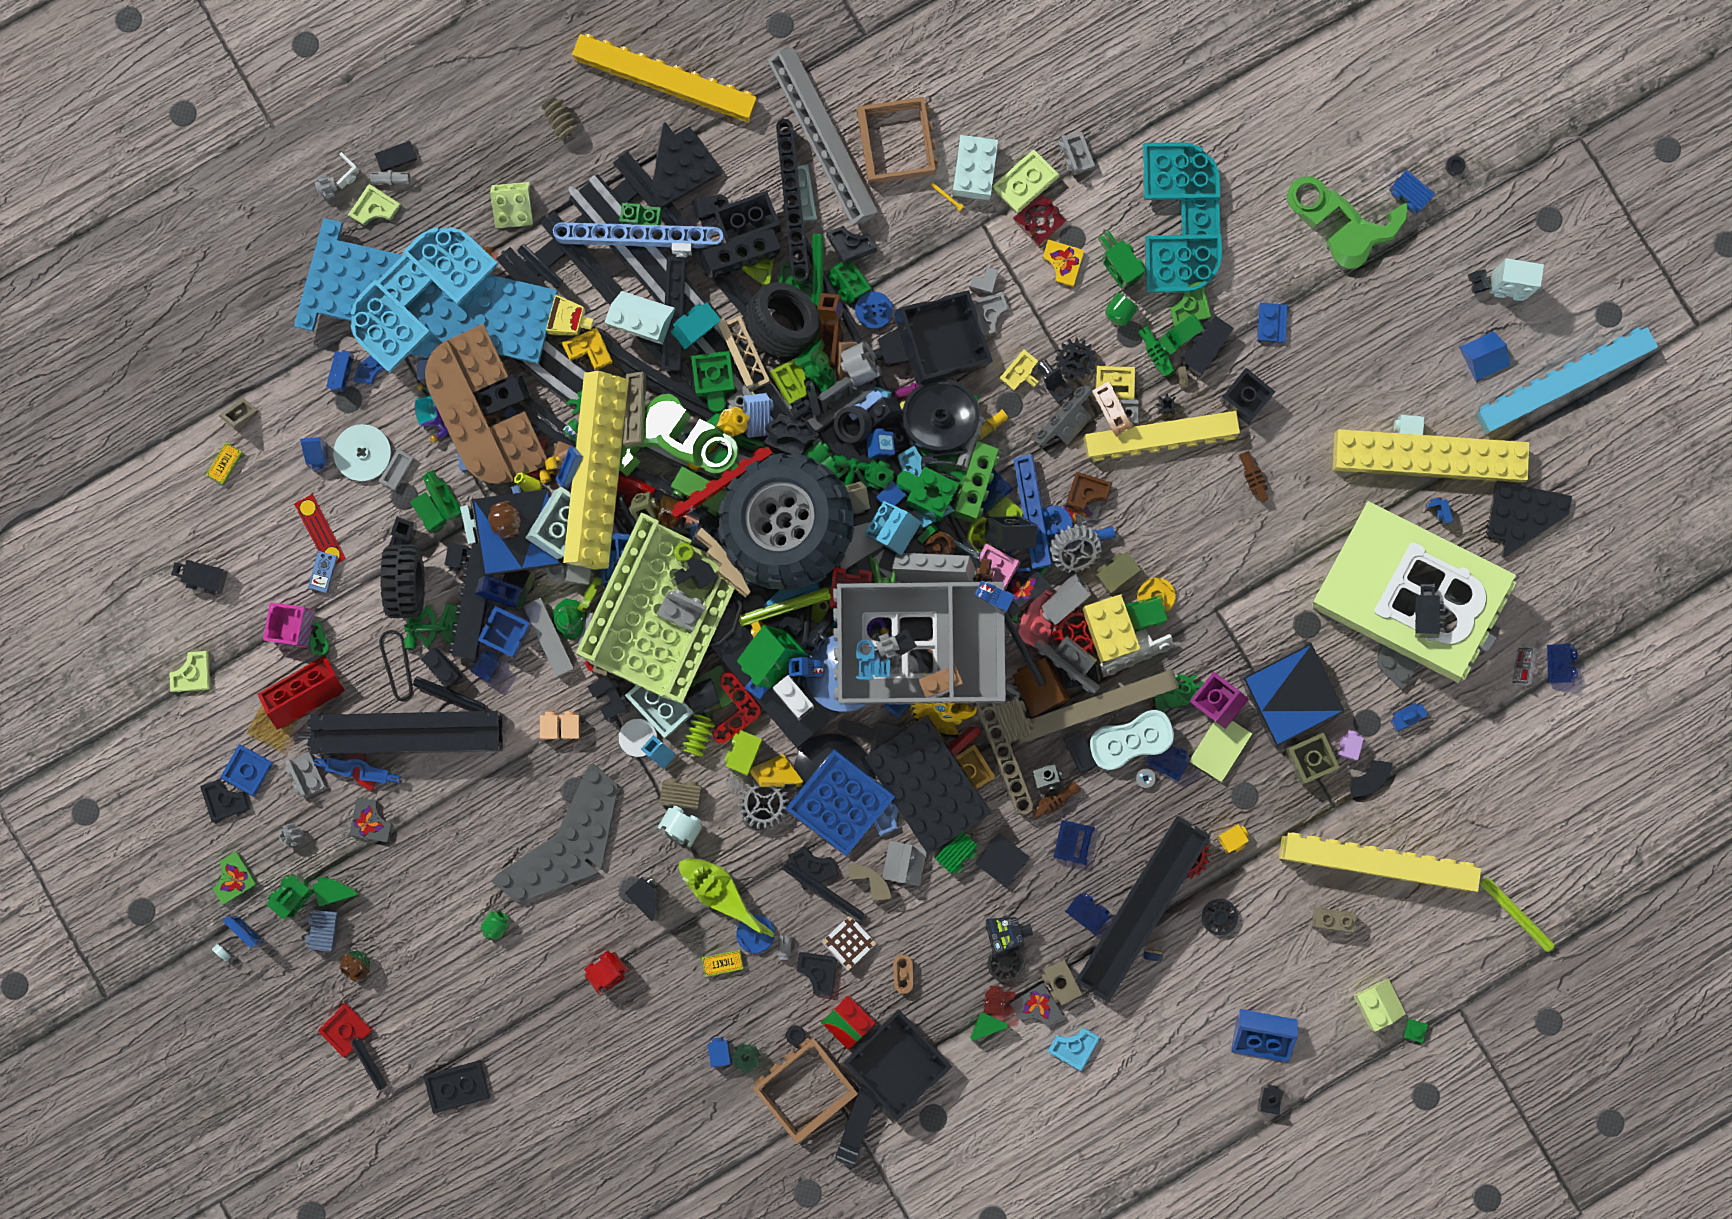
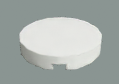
M632 719L621 728L619 744L628 755L643 757L646 754L641 748L653 735L657 737V732L648 721Z

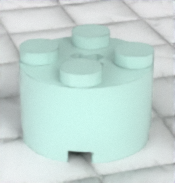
M674 805L673 808H668L657 829L660 831L663 828L666 836L682 845L684 842H687V847L690 848L702 826L700 825V819L693 815L690 817L686 816L683 809Z

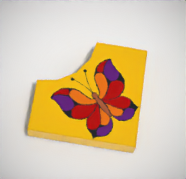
M1048 240L1042 259L1048 261L1053 266L1056 274L1055 282L1071 287L1074 286L1084 250Z

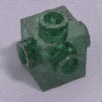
M743 1042L734 1047L736 1051L732 1053L734 1057L731 1060L736 1068L740 1067L743 1074L761 1065L758 1058L761 1054L756 1045L752 1046L751 1043L746 1045ZM743 1054H748L749 1059L745 1060Z

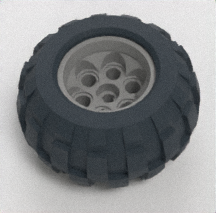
M775 454L760 462L757 460L745 467L746 472L738 478L734 477L727 487L728 492L724 501L721 500L719 508L718 533L727 558L746 578L769 589L797 590L823 580L835 566L838 567L842 562L854 534V509L846 487L827 466L813 460V458L800 454ZM794 499V505L788 508L786 506L787 501ZM776 506V511L773 514H769V507ZM805 511L809 512L808 518L801 520V514ZM788 519H791L790 523L792 525L788 528H785L786 524L784 522ZM771 524L772 530L769 533H765V526ZM804 530L805 535L801 539H797V533ZM786 537V543L779 546V539Z

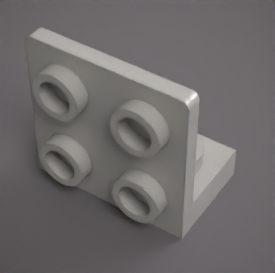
M671 590L665 595L657 616L692 632L700 614L706 610L707 606L703 605L704 602L700 599L685 597L686 593L680 590Z

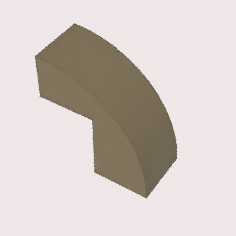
M848 864L850 880L869 878L872 901L891 899L886 882L877 872L863 865Z

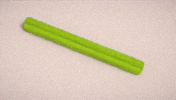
M828 588L808 593L740 615L739 622L741 626H746L828 600L831 598V593Z
M1486 877L1481 881L1480 885L1546 952L1554 948V943L1490 878Z

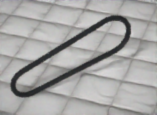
M388 630L381 635L379 646L393 694L399 700H406L412 694L404 639L398 631ZM388 633H395L401 639L409 686L408 695L402 698L396 694L382 646V639Z

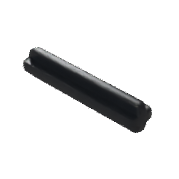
M525 244L518 248L517 252L555 288L558 289L563 284V280Z
M360 1037L354 1038L350 1044L378 1091L384 1089L387 1083Z

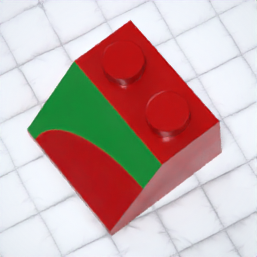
M849 995L821 1021L848 1050L876 1023Z

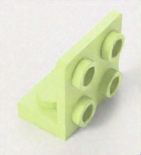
M529 182L491 186L490 195L495 228L533 224Z

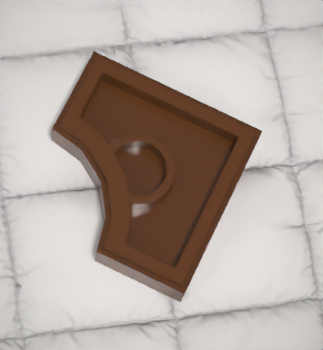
M1076 472L1065 507L1084 512L1086 507L1093 502H1107L1112 482Z

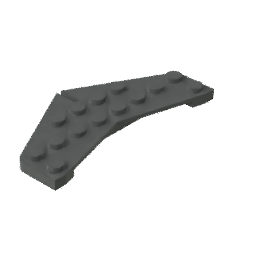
M1437 569L1407 579L1418 586H1421V584H1435L1436 593L1445 578V573ZM1453 579L1444 598L1456 605H1465L1472 599V589L1468 584L1459 579ZM1401 588L1392 607L1407 616H1413L1415 613V598L1418 594L1410 591L1412 593L1410 595L1404 588ZM1444 608V613H1440V620L1450 616L1453 612ZM1381 644L1377 667L1398 688L1403 689L1410 681L1418 662Z
M592 763L584 773L557 834L499 872L492 882L514 901L524 902L599 873L586 862V859L588 858L602 870L618 793L617 783Z

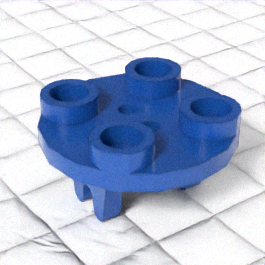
M871 291L865 293L856 303L855 314L863 327L869 329L884 327L890 322L893 307L891 301L880 292Z
M1049 506L1043 509L1049 543H1051V540H1055V534H1061V529L1065 531L1068 526L1073 528V520L1066 509L1059 506Z

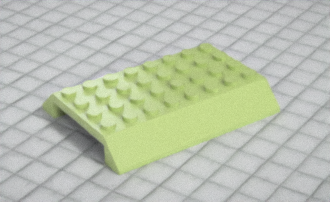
M641 512L576 654L589 663L652 693L682 703L734 588L718 575V579L700 590L691 577L674 587L671 582L675 578L673 574L682 568L686 571L683 563L675 559L674 549L680 543L690 544L691 539L658 524V520ZM692 546L694 550L692 559H701L707 562L716 572L719 566L705 555V551ZM671 590H680L686 593L685 597L700 599L704 602L703 605L707 606L706 610L700 614L692 632L657 616L665 595Z

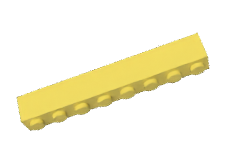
M1232 411L1135 426L1130 430L1126 429L1121 432L1122 434L1118 437L1115 436L1112 430L1085 434L1084 442L1087 460L1092 459L1093 462L1104 460V457L1107 456L1116 459L1123 457L1122 454L1130 453V456L1142 454L1141 451L1149 450V453L1159 452L1160 448L1165 447L1168 450L1178 449L1179 445L1186 444L1187 447L1197 446L1198 442L1204 441L1205 444L1216 443L1217 439L1223 438L1224 441L1235 440L1240 431L1237 413Z

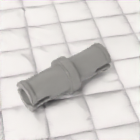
M392 170L387 172H371V184H410V172H393Z

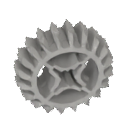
M1075 524L1074 528L1068 526L1065 531L1061 529L1060 535L1055 534V540H1051L1052 546H1050L1051 559L1061 571L1065 570L1068 574L1073 571L1076 574L1078 570H1081L1084 573V568L1091 569L1090 564H1096V559L1100 558L1099 552L1102 551L1101 541L1097 533L1090 527L1086 528V526L1082 525L1079 528ZM1084 541L1089 542V547L1085 546ZM1062 552L1068 554L1067 558L1062 556Z
M753 779V787L747 783L746 786L749 790H741L742 793L746 794L745 797H738V799L744 800V803L738 804V807H744L745 809L739 813L740 815L747 814L743 819L744 821H747L749 818L752 819L749 824L750 826L757 822V829H760L761 823L764 824V829H768L767 823H771L772 828H774L775 824L773 821L777 820L779 824L782 823L778 818L780 815L784 818L787 817L782 811L783 809L786 810L787 807L784 806V803H790L789 799L784 800L783 798L788 795V792H780L784 787L770 786L767 788H771L774 791L767 796H762L756 790L761 787ZM752 793L757 800V804L749 811L748 799ZM778 795L780 807L776 813L771 807V802ZM757 796L761 799L764 798V800L765 798L769 799L767 804L771 811L767 808L764 809V807L763 809L759 808L756 810L761 804ZM765 810L772 817L762 820L754 817V815Z

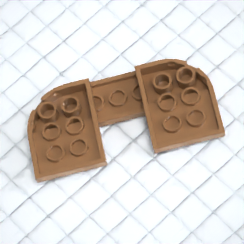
M483 323L440 344L427 361L425 379L430 395L466 468L480 480L488 483L502 484L514 481L518 473L526 475L546 466L545 461L548 458L526 411L491 427L488 425L473 392L502 380L509 375Z

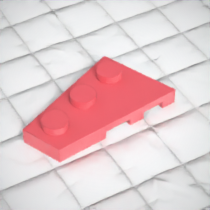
M1045 590L1027 606L1017 628L1023 642L1035 649L1037 648L1034 645L1039 639L1048 644L1051 635V621L1048 622L1042 615V605L1054 594L1049 590Z

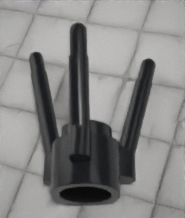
M961 449L945 453L922 455L921 470H923L924 466L935 471L934 469H938V465H954L952 461H938L936 457L966 453L968 450ZM935 471L953 481H961L960 478Z

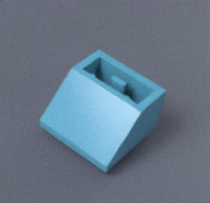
M884 501L864 534L886 548L902 555L920 526L921 521L907 511Z

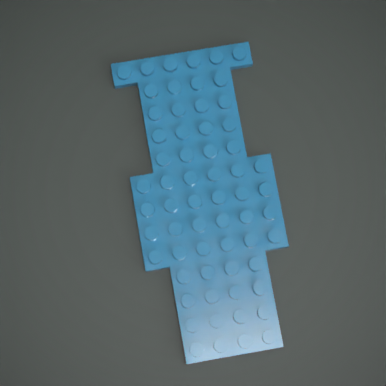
M323 218L294 327L314 332L319 314L351 321V310L358 296L375 279L378 281L403 255L339 241L343 223ZM488 275L457 305L432 282L406 308L431 332L410 354L429 359L432 352L443 342L484 323L499 356L539 364L547 336L548 320L555 295L558 294V291Z

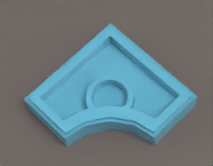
M1083 1027L1079 1033L1070 1037L1056 1035L1047 1052L1082 1071L1100 1037Z

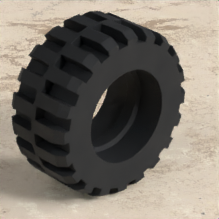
M415 544L388 545L382 553L380 587L384 613L389 618H417L422 614L425 597V573L421 549Z

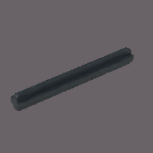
M786 861L783 864L782 870L857 922L863 919L864 912L791 862Z

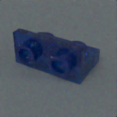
M1547 645L1548 683H1575V679H1578V668L1575 667L1578 653L1574 645Z
M1171 744L1161 754L1148 755L1145 764L1179 781L1190 762L1191 756L1186 750L1177 749Z
M1078 893L1065 912L1094 935H1097L1107 920L1111 918L1108 915L1110 911L1101 904L1097 907L1092 903L1094 899L1088 894L1084 893L1082 895Z

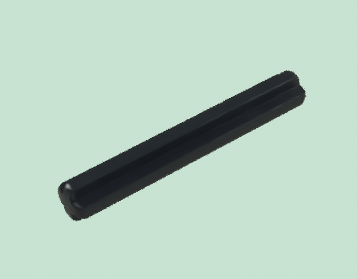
M418 676L413 681V686L474 711L485 710L486 705L431 681Z

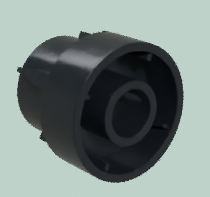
M711 678L700 681L694 687L688 689L687 697L694 715L707 714L722 709Z

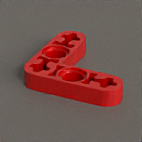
M732 672L722 673L719 683L739 709L713 729V738L720 744L729 741L734 737L735 733H739L740 730H743L757 719L761 712L759 705ZM726 676L733 678L731 682L734 686L739 684L731 693L728 691L732 689L730 685L723 684L725 682L724 677ZM737 691L745 692V698L742 701L734 698ZM750 699L751 701L748 704L752 708L756 707V713L754 715L751 713L747 714L748 708L745 705L742 708L740 705L745 704ZM738 717L742 720V724L740 727L735 728L731 725V720ZM728 723L729 728L733 732L730 733L728 730L724 734L725 738H717V731L720 730L723 732L724 730H726L727 728L724 725Z

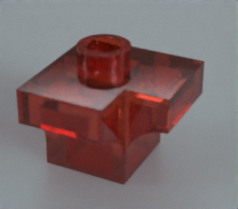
M989 986V989H985L983 1013L1003 1015L1005 1004L1010 1000H1014L1015 992L1001 990V986Z

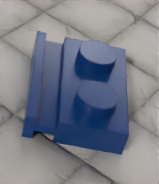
M1259 303L1257 341L1285 343L1287 304Z

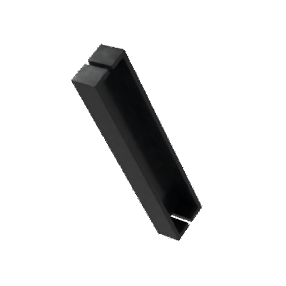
M1178 814L1075 980L1076 983L1089 991L1095 986L1094 994L1108 1003L1211 837V834L1198 826L1192 828L1193 823Z

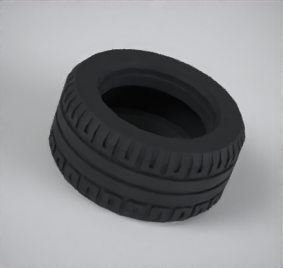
M775 282L762 286L746 305L744 323L750 338L762 350L779 357H791L801 353L816 336L819 329V316L815 305L804 292L793 285ZM769 309L778 311L787 317L795 331L784 328L777 323L771 316Z

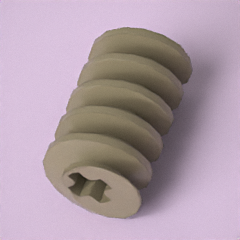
M553 98L544 102L541 108L545 110L544 114L548 117L549 123H552L551 127L555 130L556 136H559L558 140L563 141L575 133L578 125H571L575 120L574 118L568 119L571 116V112H564L568 108L567 105L561 106L564 103V99L558 100Z

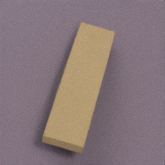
M701 528L694 537L709 548L705 555L719 566L715 573L746 597L750 590L742 574L731 564L726 556V552L718 542Z

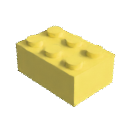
M1121 594L1082 608L1101 663L1140 650Z

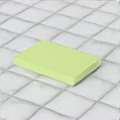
M1032 150L992 186V189L1018 214L1059 178V174L1035 150Z
M1233 721L1226 729L1213 722L1188 762L1219 782H1222L1252 733Z

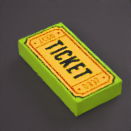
M225 442L206 475L224 485L243 452Z
M740 950L702 957L705 977L744 969Z

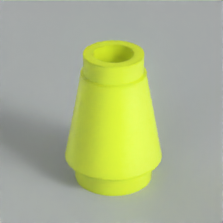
M518 473L515 476V483L524 492L542 490L539 480L523 473Z

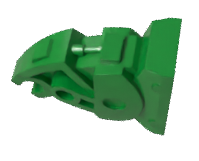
M822 338L809 344L794 361L797 366L803 368L805 376L809 377L820 387L821 393L835 385L834 371L828 364L830 360L827 354L822 352L824 348Z
M1182 674L1175 675L1179 688L1152 697L1154 710L1165 713V708L1176 709L1178 706H1186L1204 682L1201 681L1199 685H1195L1193 680L1198 677L1196 674L1190 678Z

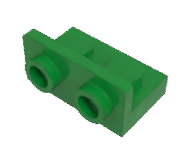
M853 261L845 265L840 263L834 266L827 274L831 284L836 288L841 299L847 305L852 304L855 299L872 289Z

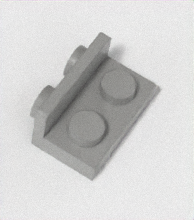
M310 752L293 760L286 761V772L290 778L293 777L296 783L293 785L294 789L302 797H307L326 788L318 767L314 766L315 761Z

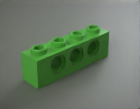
M978 441L975 443L968 470L964 473L951 516L973 523L977 518L980 519L983 512L981 504L982 501L985 502L989 492L986 490L987 484H991L994 473H991L993 466L996 467L999 460L997 455L998 448ZM978 462L984 463L986 469L980 468ZM973 480H978L980 486L974 485ZM967 497H972L975 500V504H971Z

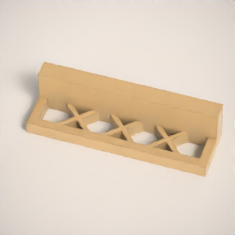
M741 316L727 322L722 318L718 325L748 390L752 392L771 383ZM739 322L741 326L739 334L732 333L729 327ZM740 339L748 341L749 344L746 351L738 348ZM748 355L756 359L753 367L745 364ZM755 372L763 374L764 380L756 384L753 382Z

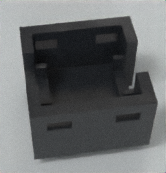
M607 675L587 686L596 700L605 695L609 696L612 703L600 709L604 718L609 723L629 712L628 707L630 703L626 696L620 695L618 692L621 687L614 677L611 679Z

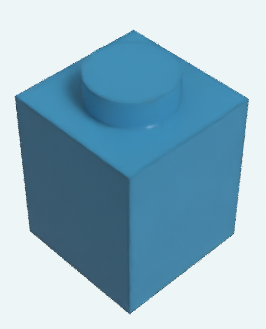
M654 735L641 748L647 756L663 769L676 755Z

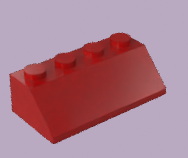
M324 655L257 695L267 716L275 728L279 730L299 717H303L311 710L322 706L332 698L339 696L345 689Z

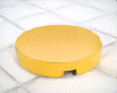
M1151 578L1140 586L1137 600L1140 601L1162 595L1166 611L1168 612L1175 603L1176 595L1174 587L1170 582L1163 578Z

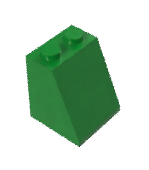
M763 625L737 662L742 666L741 670L752 678V682L756 686L771 688L789 673V659L808 657L809 655L803 651L802 647L787 631Z

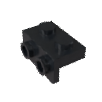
M525 570L505 574L494 599L507 606L521 610L526 602L530 588L533 586L536 575Z

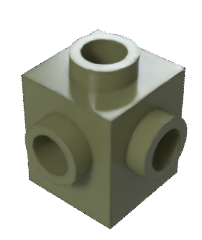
M650 492L640 493L632 498L630 512L636 522L641 512L656 519L659 504Z

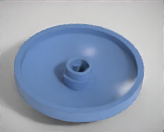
M834 636L826 639L823 645L819 646V651L816 655L809 656V659L824 661V677L806 678L808 689L817 702L830 710L837 712L858 710L867 704L839 705L838 700L834 699V687H838V681L834 679V668H838V661L834 660V648H838V641H835ZM875 650V658L871 660L875 661V659H878V662H882L878 652Z

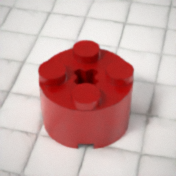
M609 950L599 957L600 961L596 964L591 963L584 969L586 972L585 978L598 995L603 994L602 989L606 988L608 991L625 977L623 975L624 972H630L617 953L610 952Z

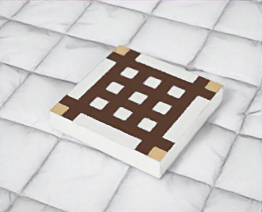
M850 916L821 942L847 971L876 944Z

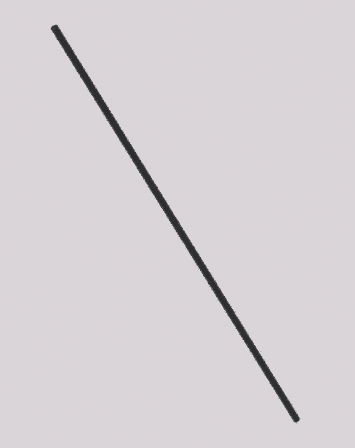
M794 217L790 219V222L796 224L798 220ZM805 235L807 255L812 263V247ZM823 269V285L828 294L837 295ZM844 308L841 319L853 341L859 344L862 340ZM881 376L874 379L879 388L889 391ZM901 414V417L898 416L896 421L900 429L903 430V434L910 447L915 446L922 457L923 454L919 446L909 438L905 431ZM949 514L948 518L977 570V567L980 568L981 561L969 542L959 520ZM1004 612V623L1038 686L1045 685L1046 683L1008 612Z

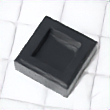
M907 629L895 636L899 646L897 652L900 657L917 646Z

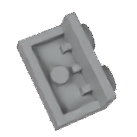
M1082 131L1067 137L1065 135L1061 136L1060 143L1058 144L1061 153L1066 155L1067 160H1065L1068 171L1071 170L1072 174L1076 175L1095 167Z

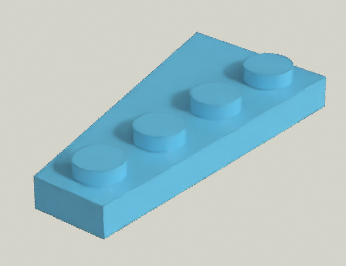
M915 446L899 454L898 460L902 471H908L919 477L922 472V457ZM950 504L943 518L954 511ZM917 511L922 530L937 522Z

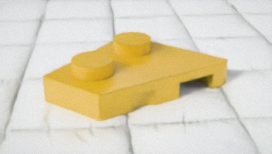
M784 754L752 767L750 770L751 775L760 787H784L785 784H795L796 787H800L803 784L802 779Z

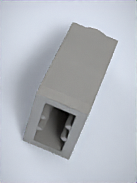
M1077 573L1072 574L1042 605V615L1044 618L1056 625L1091 596L1088 585Z

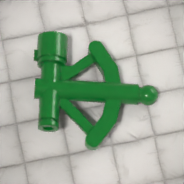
M842 455L833 456L832 467L843 468L836 476L840 478L848 471L845 483L842 482L844 486L853 483L855 473H857L866 488L870 486L868 485L869 481H865L859 471H865L869 465L868 463L859 462L856 458L847 460Z
M425 606V612L416 620L415 618H407V624L404 625V630L407 632V637L404 639L405 649H416V637L424 642L425 648H429L436 638V633L443 630L449 631L450 625L445 624L439 630L440 627L437 624L435 614L429 606ZM428 614L431 624H418ZM418 632H430V636L426 639Z

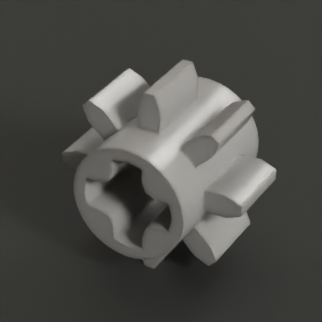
M327 174L318 176L319 181L315 182V186L319 196L324 195L326 199L334 197V191L338 190L334 177L329 178Z
M888 633L879 636L880 641L876 642L881 657L886 655L887 659L896 656L895 651L899 650V646L895 636L889 637Z
M295 823L282 826L283 830L279 832L281 843L287 844L288 848L300 845V841L304 838L302 828L300 826L296 827Z

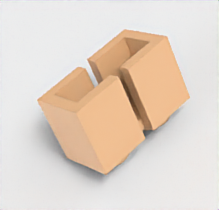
M567 711L564 712V715H557V712H545V715H540V739H559V720H561V739H581V716L576 715V712Z

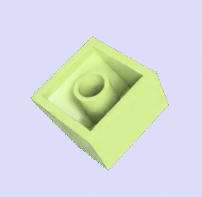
M1389 978L1353 995L1371 1031H1378L1406 1014Z

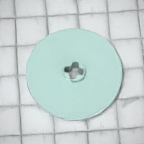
M366 424L354 425L343 431L337 438L333 451L334 461L337 468L346 477L355 481H369L377 478L386 470L391 459V446L387 437L376 427ZM359 449H367L365 451L367 455L365 457H363L362 455L358 457L360 454L358 452Z

